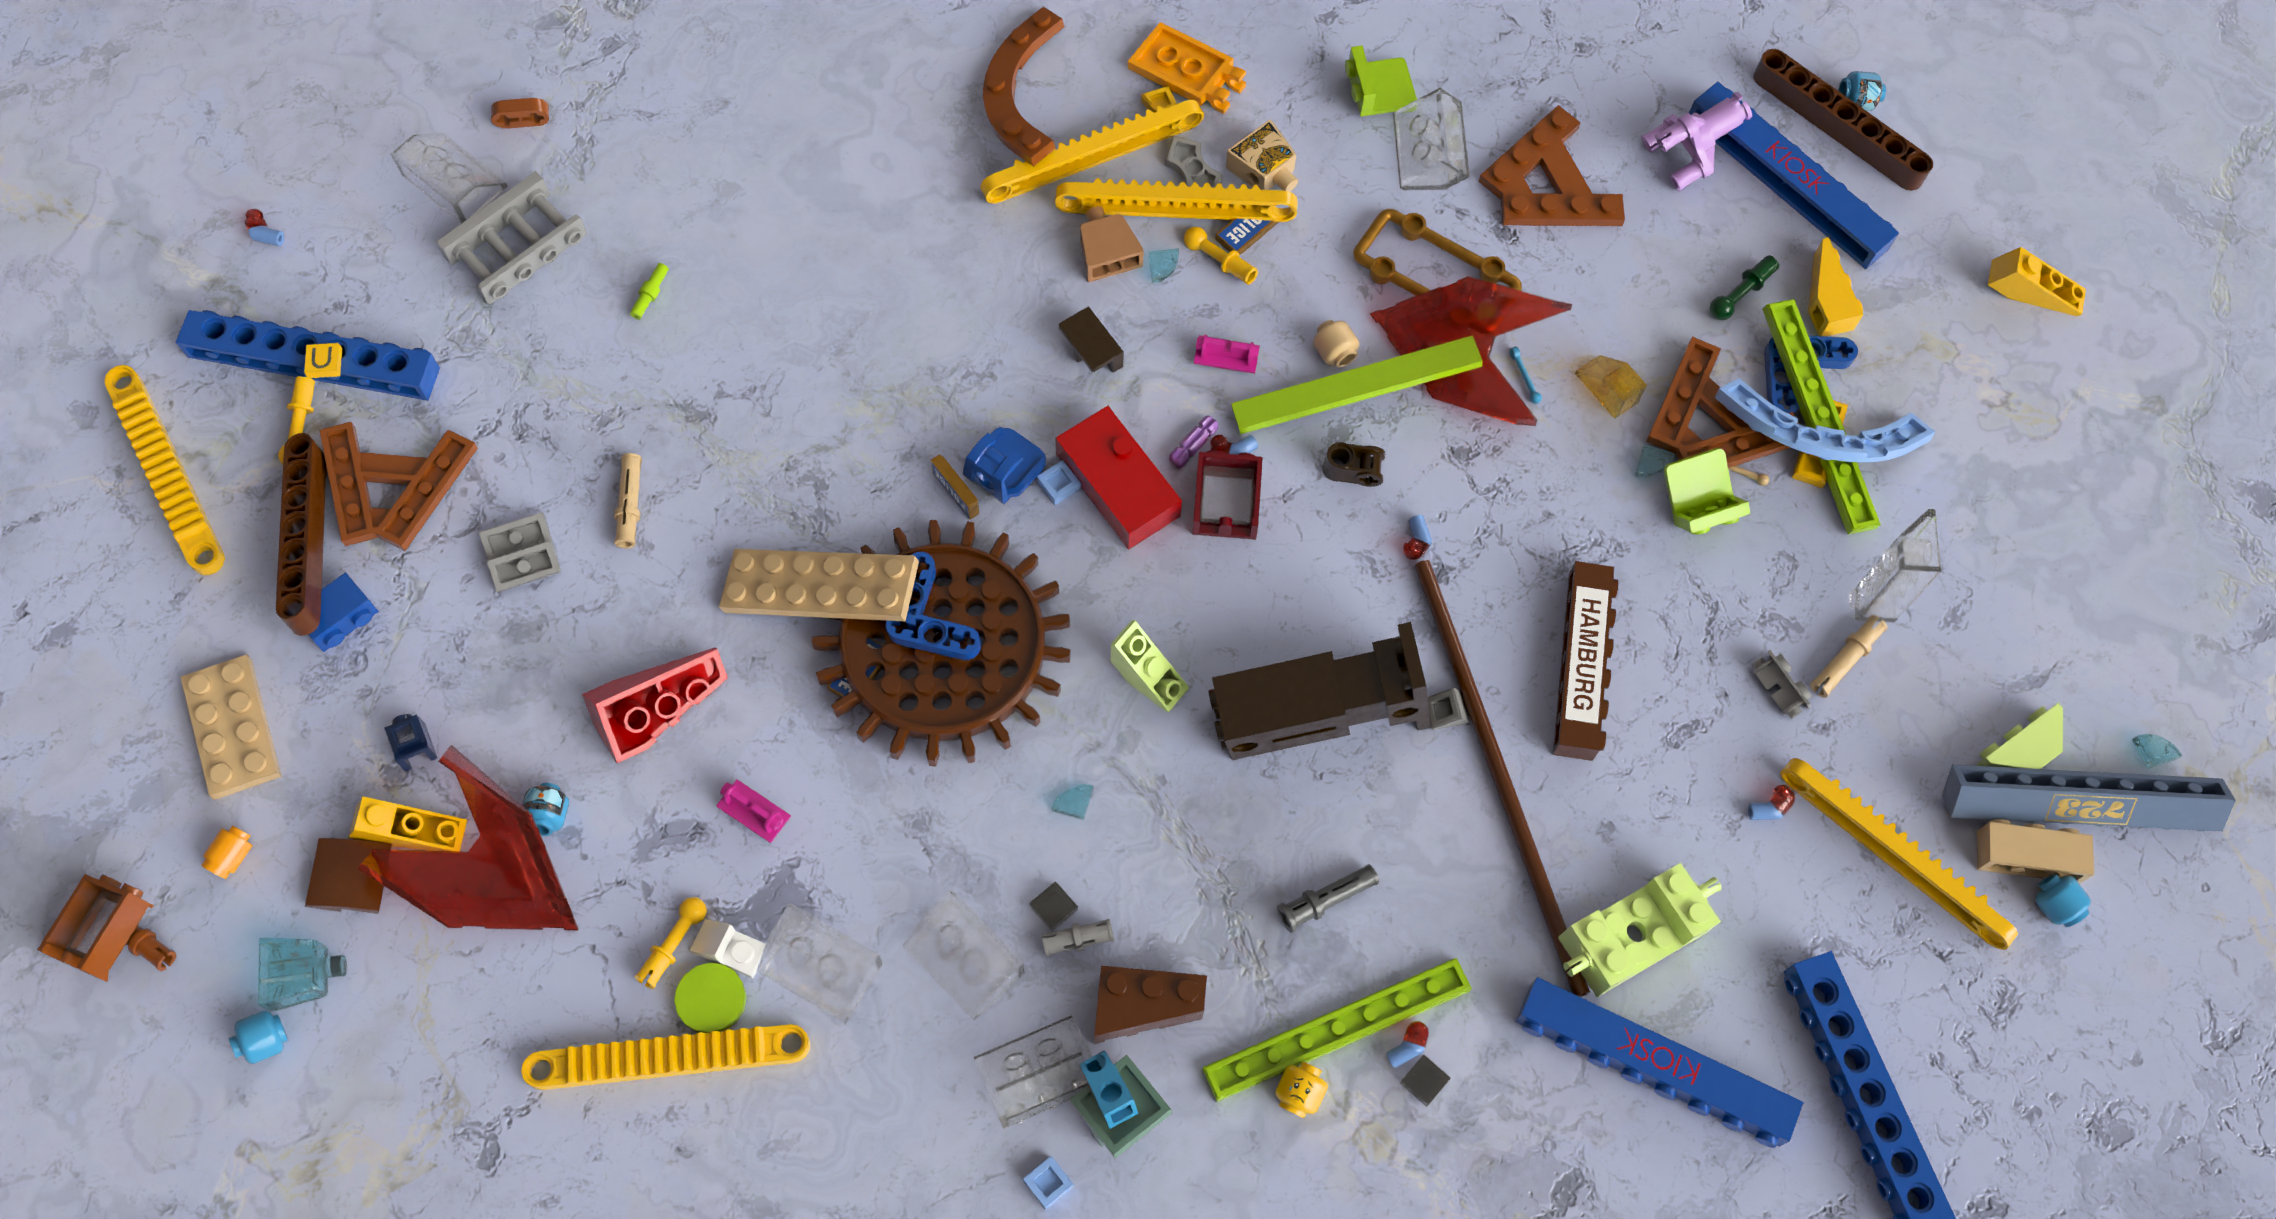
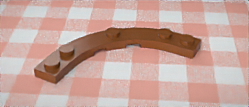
M1044 6L1014 29L1000 45L988 66L983 84L984 107L996 136L1008 149L1033 167L1056 148L1051 138L1028 123L1017 110L1014 103L1015 77L1018 69L1023 68L1035 51L1065 27L1063 19Z

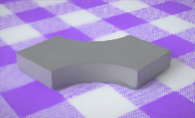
M1173 136L1165 159V166L1178 172L1184 179L1187 187H1190L1193 182H1197L1199 187L1209 183L1211 188H1215L1218 183L1222 182L1223 174L1209 167L1204 161L1201 154L1202 143Z

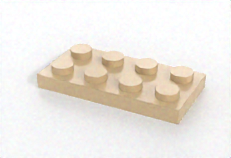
M246 654L181 676L209 796L216 800L282 777L252 659Z

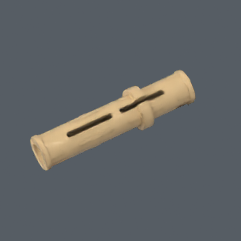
M626 453L621 456L618 508L614 510V519L617 521L614 544L624 549L636 546V524L640 520L641 514L638 510L642 458L634 453Z
M1870 615L1856 633H1851L1845 641L1846 645L1810 683V688L1813 692H1816L1822 684H1825L1818 695L1823 698L1828 697L1830 692L1862 656H1867L1872 650L1871 645L1887 630L1885 621L1881 620L1873 629V626L1880 617Z

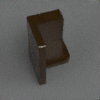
M1089 306L1059 323V330L1074 348V359L1076 362L1083 360L1091 372H1095L1105 365H1108L1113 373L1123 367L1124 351Z

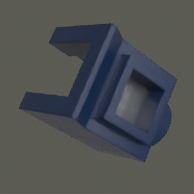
M411 714L399 715L392 720V725L384 728L393 750L395 761L405 772L412 769L408 760L411 757L424 752L431 761L438 758L426 724L417 714L414 716Z

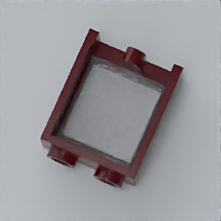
M1218 450L1199 452L1192 535L1256 540L1259 523L1263 457L1255 456L1251 453H1239L1238 455L1224 454Z

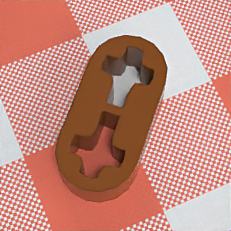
M543 99L500 100L494 102L491 106V122L500 128L541 126L549 121V105Z

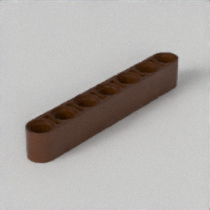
M1768 49L1763 53L1753 76L1755 82L1760 87L1903 189L1913 191L1922 186L1933 168V160L1927 153L1778 49Z
M306 433L293 435L284 446L276 590V614L294 634L299 636L311 634L320 623L326 490V461L324 453L309 434Z

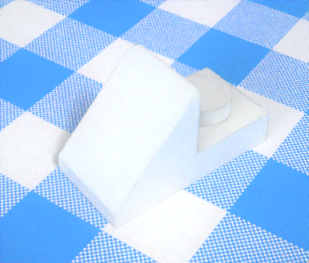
M705 919L690 952L712 962L724 964L732 970L753 979L769 947L761 941L735 931L731 924Z

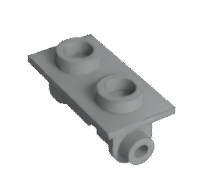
M1769 650L1767 652L1771 659L1765 661L1762 657L1752 664L1755 669L1753 673L1767 691L1777 684L1780 686L1781 689L1772 694L1771 697L1782 710V713L1784 715L1788 714L1792 719L1802 712L1799 708L1801 705L1805 704L1808 709L1811 708L1808 699L1812 695L1801 680L1795 684L1789 676L1788 672L1793 669L1783 655L1779 654L1775 657L1772 651Z

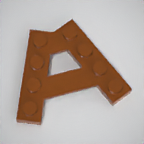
M1559 105L1480 175L1478 182L1501 199L1503 225L1623 226L1625 221L1623 194H1592L1564 145V142L1579 129L1581 122ZM1538 165H1541L1556 193H1532L1524 178Z
M1692 336L1646 442L1676 454L1678 460L1714 448H1720L1725 451L1728 468L1791 448L1769 438L1761 432L1752 430L1746 422L1729 411L1715 398L1718 389L1721 387L1709 376L1721 348ZM1697 404L1728 433L1702 440L1689 429L1688 425Z
M352 422L319 430L343 544L349 546L380 538L406 551L477 451L478 447L475 442L447 430L428 458L360 452L356 428ZM367 482L408 485L391 509L372 508Z

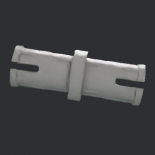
M1110 919L1079 926V923L1072 924V928L1042 934L1046 956L1077 949V952L1083 951L1084 947L1114 941Z

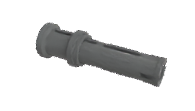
M1367 864L1365 867L1316 892L1306 890L1302 893V897L1288 904H1278V915L1285 928L1290 933H1293L1297 930V926L1313 918L1315 920L1322 918L1324 911L1374 885H1378V875L1375 869L1370 864Z

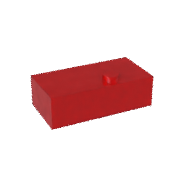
M1109 406L1104 407L1055 438L1057 457L1060 461L1063 460L1081 483L1082 490L1128 550L1181 517V498Z

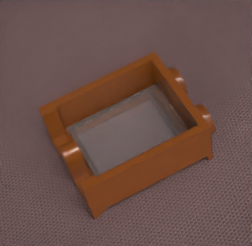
M84 874L37 950L107 982L109 969H111L145 914L148 907L153 908L154 905L141 899L144 892L124 883L120 889L122 883L104 874L101 875L99 880Z

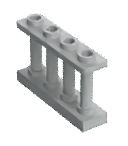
M536 171L436 241L444 258L451 265H454L459 260H463L482 280L478 284V289L488 304L504 297L510 289L521 281L529 279L535 271L546 263L554 261L561 252L571 245L580 242L582 237L587 234L582 219L577 214L566 220L546 199L550 196L544 179ZM534 207H537L557 227L543 238L522 217V215ZM510 224L532 245L518 256L497 235V233ZM485 242H488L507 262L506 265L493 274L472 253L473 250Z

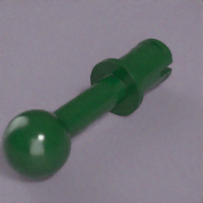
M1767 255L1752 269L1745 270L1742 273L1743 281L1727 296H1718L1712 300L1709 307L1712 317L1721 321L1729 319L1734 313V305L1750 290L1759 291L1763 288L1764 282L1779 269L1778 261L1773 256Z

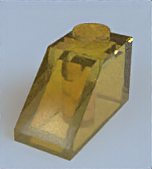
M1602 355L1591 360L1575 372L1577 377L1614 418H1617L1638 404L1647 387V384L1627 362Z

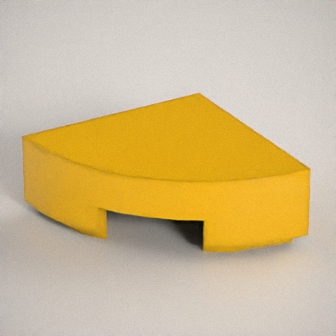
M1169 86L1141 94V102L1152 112H1157L1158 105L1168 108L1177 104Z

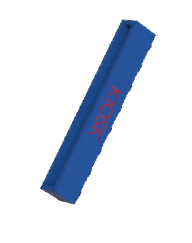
M1717 81L1694 100L1689 114L1698 113L1700 115L1724 99L1732 98L1731 96L1734 93ZM1750 107L1752 111L1751 119L1743 120L1741 125L1715 140L1716 144L1825 236L1829 237L1832 242L1864 269L1870 267L1887 252L1899 235V232L1890 222L1881 218L1867 203L1861 201L1843 183L1838 182L1820 164L1814 162L1797 145L1784 137L1776 127L1760 117L1753 108Z
M1539 977L1531 983L1515 1021L1523 1025L1522 1030L1535 1037H1542L1544 1035L1554 1040L1555 1045L1566 1052L1575 1053V1051H1578L1588 1056L1587 1060L1600 1068L1607 1069L1608 1066L1622 1072L1621 1077L1635 1084L1643 1082L1655 1088L1654 1092L1669 1100L1677 1098L1688 1103L1687 1108L1703 1116L1711 1114L1721 1119V1124L1728 1129L1741 1132L1743 1129L1755 1135V1140L1767 1147H1780L1790 1142L1804 1104L1803 1101Z

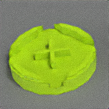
M706 963L694 967L683 976L677 985L674 1001L676 1012L687 1027L697 1033H710L711 1031H723L738 1022L745 1010L747 995L743 982L734 970L724 964Z

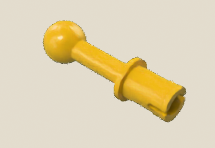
M1194 226L1187 229L1183 240L1188 249L1204 251L1222 263V272L1231 273L1247 285H1250L1258 275L1257 268L1240 258L1237 251L1233 250L1227 253L1209 241L1206 232L1200 227Z
M302 376L295 378L291 403L287 404V409L293 411L288 439L295 434L303 433L306 414H312L314 411L311 403L315 380ZM285 444L278 452V458L282 465Z
M689 897L680 904V918L661 946L653 945L650 948V956L640 971L634 976L639 983L642 984L647 975H650L645 986L654 989L666 968L670 964L673 965L676 959L672 953L691 925L702 922L706 916L707 908L700 898Z

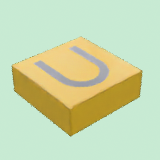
M340 344L306 345L304 373L307 378L340 376L342 347Z

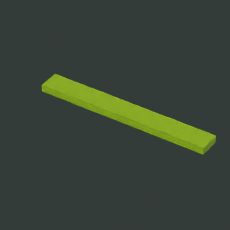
M1791 299L1766 304L1762 310L1806 426L1815 429L1816 425L1844 430L1795 300ZM1819 457L1821 466L1827 474V482L1847 534L1874 530L1881 526L1857 462L1824 460Z
M1472 335L1231 403V407L1241 435L1482 367V358Z
M1456 957L1204 1066L1202 1071L1216 1102H1219L1283 1074L1285 1068L1289 1065L1299 1067L1302 1061L1306 1063L1464 995L1470 992L1472 988Z

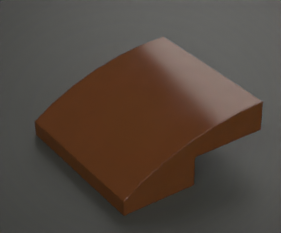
M319 838L305 907L338 912L346 909L378 914L392 844L354 839Z

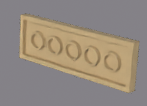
M734 549L719 608L724 613L906 621L919 561L914 555Z

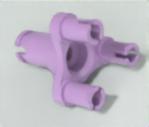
M1735 92L1732 94V98L1724 99L1700 115L1698 113H1693L1692 115L1686 113L1681 117H1677L1672 114L1663 120V124L1641 136L1642 142L1649 152H1653L1662 145L1661 150L1666 152L1679 142L1692 157V162L1675 173L1670 174V179L1678 191H1681L1700 177L1704 179L1714 173L1715 140L1741 125L1743 120L1752 118V111L1747 101L1740 104L1739 101L1743 96L1739 92Z

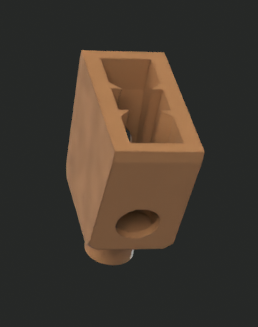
M1100 206L1089 209L1086 213L1089 222L1080 225V241L1088 283L1143 267L1144 250L1121 214L1106 217L1103 208Z

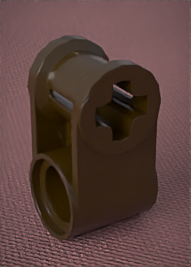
M1336 442L1328 448L1322 470L1325 477L1335 482L1354 483L1366 487L1379 486L1383 483L1381 462L1385 459V451L1377 446H1361ZM1333 459H1339L1343 461L1344 465H1338L1334 463Z

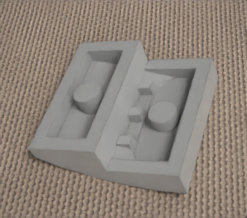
M543 512L479 532L497 593L561 572L554 543Z

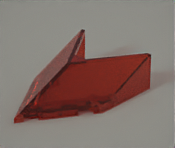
M1467 276L1457 280L1458 282L1445 287H1438L1396 303L1395 306L1370 313L1375 322L1379 323L1387 333V338L1400 355L1473 335L1482 358V367L1426 382L1424 384L1427 387L1428 393L1433 399L1512 424L1536 426V417L1491 360L1492 347L1495 337L1570 311L1572 304Z
M452 745L438 762L456 774L479 830L480 836L469 851L373 849L358 868L448 928L478 926L485 927V929L543 930V928H564V930L575 931L579 929L533 814Z

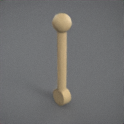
M1738 466L1728 468V470L1756 480L1760 486L1769 483V477L1766 474L1758 475Z

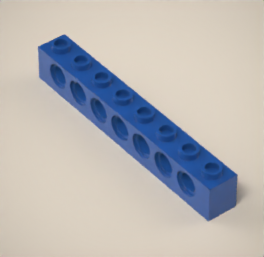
M188 310L175 342L188 358L292 377H307L304 373L306 345L339 343L342 347L343 356L341 359L340 376L311 379L429 401L440 370L433 355L422 348L411 350L400 348L389 342L383 344L372 343L361 337L350 339L339 337L332 332H323L322 334L310 332L299 326L292 328L282 327L271 321L260 323L249 321L237 315L232 317L220 316L209 310H203L202 312Z
M1832 951L1794 963L1783 971L1786 989L1791 996H1795L1800 1007L1799 1016L1801 1022L1806 1029H1810L1815 1040L1814 1049L1816 1055L1822 1063H1825L1830 1073L1829 1081L1835 1095L1841 1098L1845 1106L1846 1121L1849 1127L1856 1131L1862 1144L1860 1148L1861 1154L1865 1162L1872 1166L1878 1179L1876 1181L1878 1192L1885 1201H1888L1894 1214L1892 1219H1956ZM1813 988H1818L1824 993L1825 1003L1815 998ZM1829 1021H1833L1839 1026L1840 1036L1830 1031ZM1844 1054L1850 1055L1855 1060V1070L1850 1069L1845 1064ZM1860 1087L1870 1093L1871 1104L1861 1099L1859 1094ZM1876 1122H1880L1885 1126L1887 1130L1886 1139L1879 1136L1876 1132ZM1892 1156L1897 1157L1903 1165L1902 1173L1896 1172L1892 1167ZM1909 1191L1917 1196L1919 1200L1918 1209L1913 1208L1909 1204L1907 1199Z

